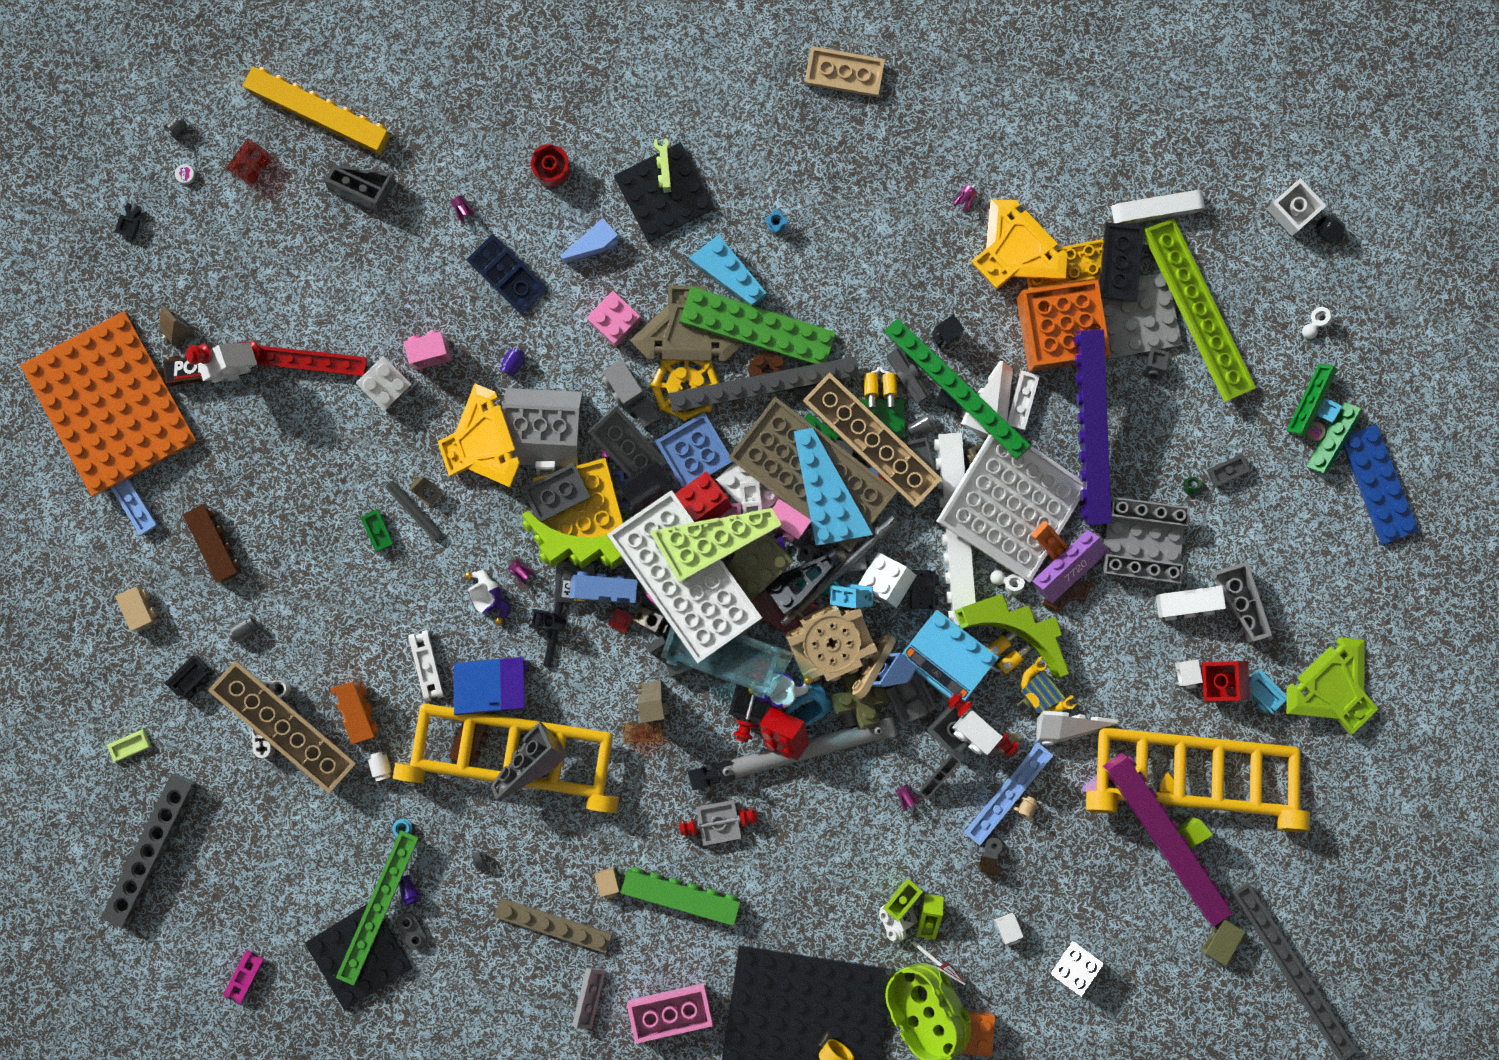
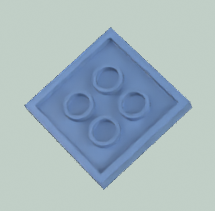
M705 412L655 441L682 488L706 471L711 476L733 463L728 458L730 454Z

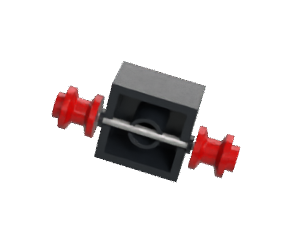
M757 658L756 662L752 661L755 669L753 673H749V676L756 678L754 680L738 676L729 710V715L741 717L744 720H737L736 722L740 725L739 730L733 733V735L737 736L736 740L746 743L748 739L752 740L753 737L750 735V730L755 728L756 724L749 722L752 720L760 723L771 708L769 702H759L748 691L750 686H755L757 691L765 690V683L761 681H767L768 679L765 673L767 669H771V666L768 665L769 661Z

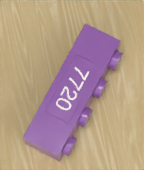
M1087 530L1032 582L1039 593L1053 603L1108 551L1101 539Z

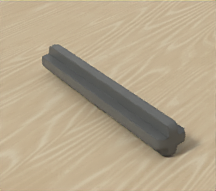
M390 481L385 486L433 541H438L442 537V533L394 481Z

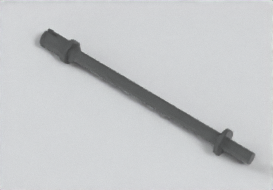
M890 516L880 527L877 526L874 535L824 580L802 606L784 617L780 623L786 627L798 615L803 618L804 616L801 613L879 540H886L888 538L887 535L900 525L897 521L890 525L895 518Z

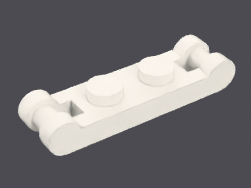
M422 631L418 635L415 633L410 634L409 641L425 702L431 701L435 697H445L429 631ZM424 641L425 646L418 647V642ZM434 684L435 690L429 691L428 685Z

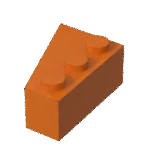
M352 681L330 688L331 693H336L339 704L336 706L338 711H342L344 717L343 724L351 744H357L378 737L377 732H379L377 722L373 721L371 716L373 708L370 702L367 703L365 697L368 694L366 686L361 684V681Z

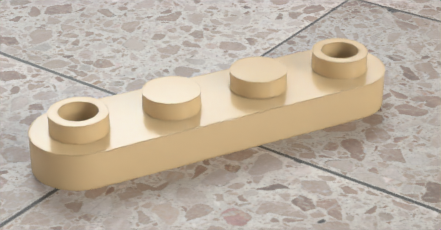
M890 633L887 635L883 634L878 639V651L870 658L868 664L861 670L862 675L852 687V694L858 699H862L870 691L896 643V638Z

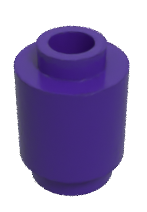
M516 347L514 350L509 349L501 362L502 366L500 369L513 377L515 373H518L526 360L523 357L525 353Z

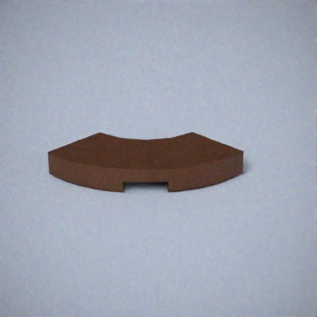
M1076 581L1053 603L1045 598L1042 605L1060 612L1064 605L1070 601L1079 600L1085 602L1092 583Z

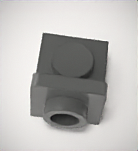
M1150 348L1143 376L1161 381L1167 369L1169 352Z

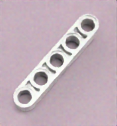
M1194 190L1112 205L1111 210L1114 223L1132 224L1201 212L1205 210L1202 190Z

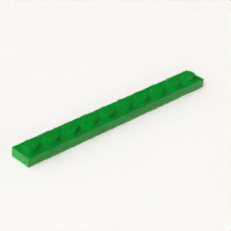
M898 318L884 331L908 357L1013 458L1018 460L1031 448V445Z

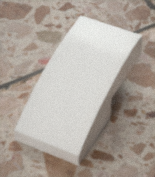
M759 481L740 482L743 514L762 510Z

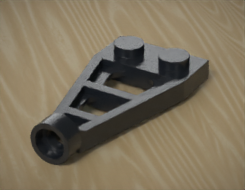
M831 550L825 556L780 574L766 589L784 615L788 616L805 603L842 561L837 553ZM815 567H820L822 573L815 580L811 581L806 573ZM799 577L804 578L806 581L805 588L799 594H794L788 587L789 582Z

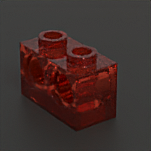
M247 138L226 169L249 186L251 182L254 183L257 180L261 168L268 165L271 155L264 148ZM256 152H259L258 157L252 159V155ZM248 167V171L245 174H241L242 169Z

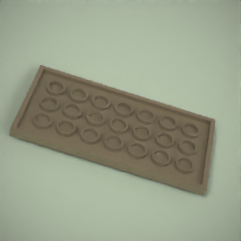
M774 397L728 458L792 508L811 520L794 431L813 428L867 525L870 527L896 494L897 490L786 404ZM861 537L837 541V543L850 552Z

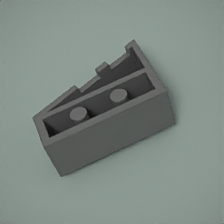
M333 165L324 180L329 191L377 213L380 212L396 183L393 172L383 173L369 169V171L359 170L356 167Z

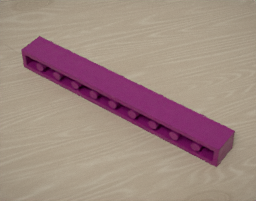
M1120 753L1104 764L1103 768L1206 921L1214 927L1232 914L1228 908L1231 906L1225 896H1220L1218 893L1220 888L1214 880L1210 881L1208 878L1210 873L1204 865L1200 866L1198 863L1200 858L1193 849L1190 851L1187 846L1189 842L1183 834L1179 835L1177 832L1178 825L1172 818L1169 820L1166 815L1168 810L1162 803L1159 804L1155 799L1158 797L1156 792L1151 787H1147L1145 784L1147 779L1141 771L1137 772L1135 769L1137 764L1133 758Z

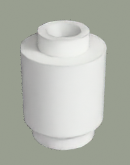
M382 752L372 754L371 759H368L372 777H375L376 782L390 778V772L392 771L387 754L383 755Z

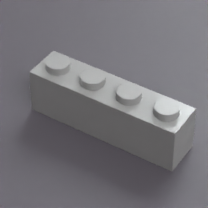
M1248 561L1211 572L1210 574L1217 585L1222 586L1225 598L1240 620L1247 642L1272 636Z

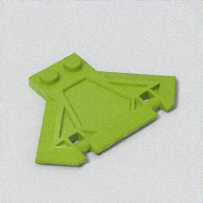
M1339 637L1335 641L1338 648L1334 650L1330 646L1297 677L1300 683L1297 687L1293 683L1287 687L1286 714L1337 719L1350 735L1354 734L1378 708L1364 692L1365 640ZM1304 690L1307 692L1305 696L1302 694Z

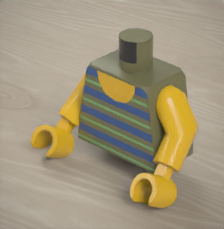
M1039 657L1035 664L1023 674L1019 693L1024 699L1017 703L1016 707L1022 714L1030 708L1035 713L1040 714L1043 711L1062 712L1067 708L1073 709L1078 703L1072 705L1069 700L1074 696L1071 695L1065 699L1064 695L1044 671L1048 662L1045 665H1041L1039 662L1042 657Z

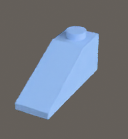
M602 218L561 255V259L566 263L599 254L608 249L612 250L618 244V234Z

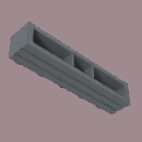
M955 748L918 793L928 800L962 762L965 756Z

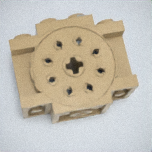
M829 605L803 618H799L801 626L784 633L803 678L808 676L811 677L812 682H815L823 675L826 681L834 682L839 680L841 675L845 673L853 674L859 671V667L863 666L861 658L868 659L874 656V653L878 650L873 643L860 608L844 607L838 609L836 605Z

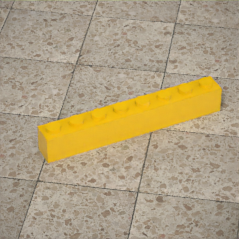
M252 66L242 85L247 92L378 155H381L390 138V134L384 125L380 123L375 125L363 115L358 117L353 114L352 110L346 107L341 109L332 100L326 99L325 101L313 91L308 93L296 83L291 85L287 83L285 78L276 75V77L272 76L263 67L258 69Z

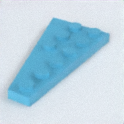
M808 428L794 431L815 544L822 545L873 535L815 430Z

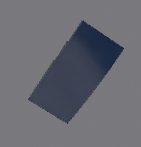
M494 234L488 237L466 259L520 315L548 289Z

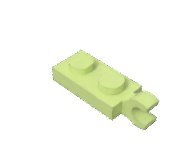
M665 138V144L659 146L657 139H655L654 147L660 152V157H657V168H661L662 175H658L659 187H663L664 193L671 192L668 140Z

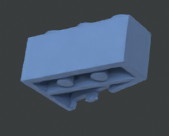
M577 572V575H571L569 599L623 604L636 603L637 580L626 579V576L615 575V578H610L608 574L596 573V576H589V572Z

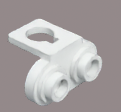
M882 906L879 917L885 926L887 937L889 940L899 943L906 937L905 930L918 923L914 910L911 906L907 911L911 916L910 922L904 921L903 917L897 922L883 910L884 906Z

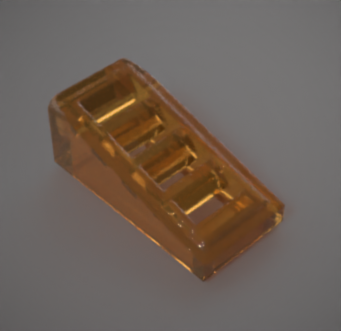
M663 722L622 723V742L663 741ZM637 726H640V738H637ZM645 726H648V738H645ZM653 726H656V738H653ZM629 727H632V738H629Z

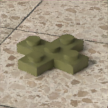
M859 671L853 674L845 673L840 678L845 692L832 694L830 697L836 715L854 712L860 729L877 726L880 720L874 707L889 703L884 687H871L865 697L858 699L852 694V687L859 680L861 674Z

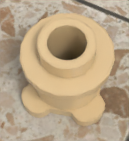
M1027 796V798L1022 797V803L1019 808L1015 807L1013 810L1016 811L1017 815L1033 822L1032 815L1036 809H1039L1038 802L1030 796Z

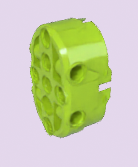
M916 963L894 974L886 988V1004L895 1026H900L902 1029L899 1034L912 1053L920 1060H951L960 1055L968 1046L971 1038V1019L952 988L948 976L943 971L938 970L937 967L927 963ZM910 973H914L915 979L911 978ZM919 986L924 987L927 991L926 1000L919 997ZM930 1007L934 1010V1016L929 1011ZM914 1016L918 1018L919 1024L915 1023ZM939 1025L944 1028V1034L941 1033ZM949 1043L953 1045L951 1050L949 1048Z

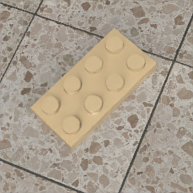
M811 46L804 85L878 97L885 59Z

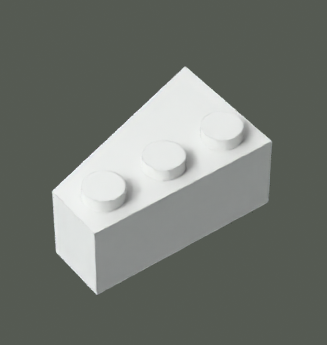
M1222 586L1155 595L1159 618L1165 617V621L1176 620L1177 615L1191 618L1196 617L1195 613L1203 612V616L1215 614L1214 610L1226 609Z

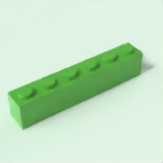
M638 867L627 869L621 889V894L734 926L740 905V900H737L735 895L726 893V896H722L715 889L707 888V891L699 889L700 886L697 884L688 883V885L681 884L679 879L672 877L669 880L663 879L661 874L651 872L649 875L643 873V869Z

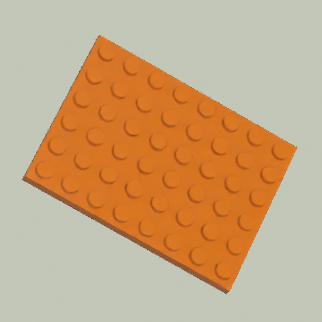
M125 311L20 364L92 497L198 442Z

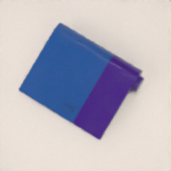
M524 657L454 663V715L525 709L524 676H526V672H529V661L525 660Z

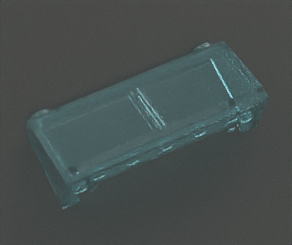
M671 627L661 657L667 659L666 663L674 666H677L678 663L747 687L754 691L753 695L764 698L765 695H773L792 658L793 652L747 635L739 634L697 664Z

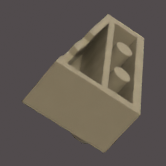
M661 680L638 684V694H640L638 695V709L641 723L666 719L667 714H670L668 702L664 703Z

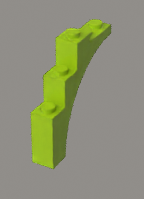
M529 511L522 514L523 528L534 535L533 539L539 546L540 555L538 556L544 565L548 564L551 569L567 557L570 558L575 566L578 564L581 569L597 558H600L603 565L609 566L611 570L625 561L607 535L599 537L568 535L549 528L536 519Z
M1003 594L954 610L961 629L972 626H992L1005 629L1027 641L1041 655L1046 663L1048 662L1049 670L1054 679L1069 674L1068 665L1061 653V646L1056 640V637L1062 635L1061 626L1056 617L1035 623L1034 613L1029 605L1009 612L1008 603Z

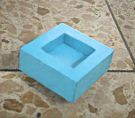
M1324 398L1316 416L1333 424L1342 406Z

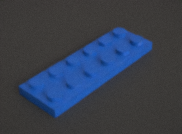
M1377 424L1351 433L1343 445V449L1381 545L1419 532Z

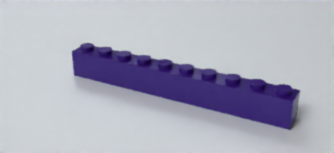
M1104 330L1076 331L1077 335H1074V346L1077 347L1075 366H1078V374H1076L1075 381L1076 385L1079 386L1076 402L1077 405H1080V413H1077V422L1081 428V432H1078V442L1081 444L1079 462L1082 463V470L1079 476L1080 481L1083 482L1080 497L1081 501H1084L1081 517L1088 525L1112 523Z

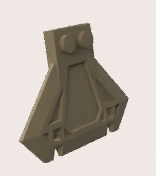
M668 285V305L630 340L647 359H654V354H662V360L711 361V356H719V361L721 362L727 361L743 343L680 324V318L690 290V286ZM692 286L706 291V286ZM654 343H662V346H654ZM712 344H718L719 348H712Z

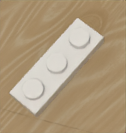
M1021 370L1007 418V423L1012 428L1025 430L1040 375Z

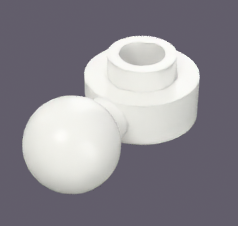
M1325 307L1316 308L1311 315L1312 324H1307L1302 329L1303 336L1306 339L1315 338L1318 334V327H1326L1331 323L1332 313ZM1325 315V320L1320 321V317Z
M995 570L990 575V580L994 585L1005 584V589L1010 594H1020L1024 590L1025 581L1016 574L1005 577L1002 571Z

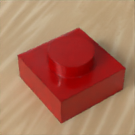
M616 608L608 625L626 633L634 616Z

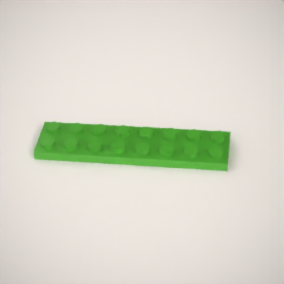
M690 286L679 322L686 326L810 365L827 362L835 336L834 331Z

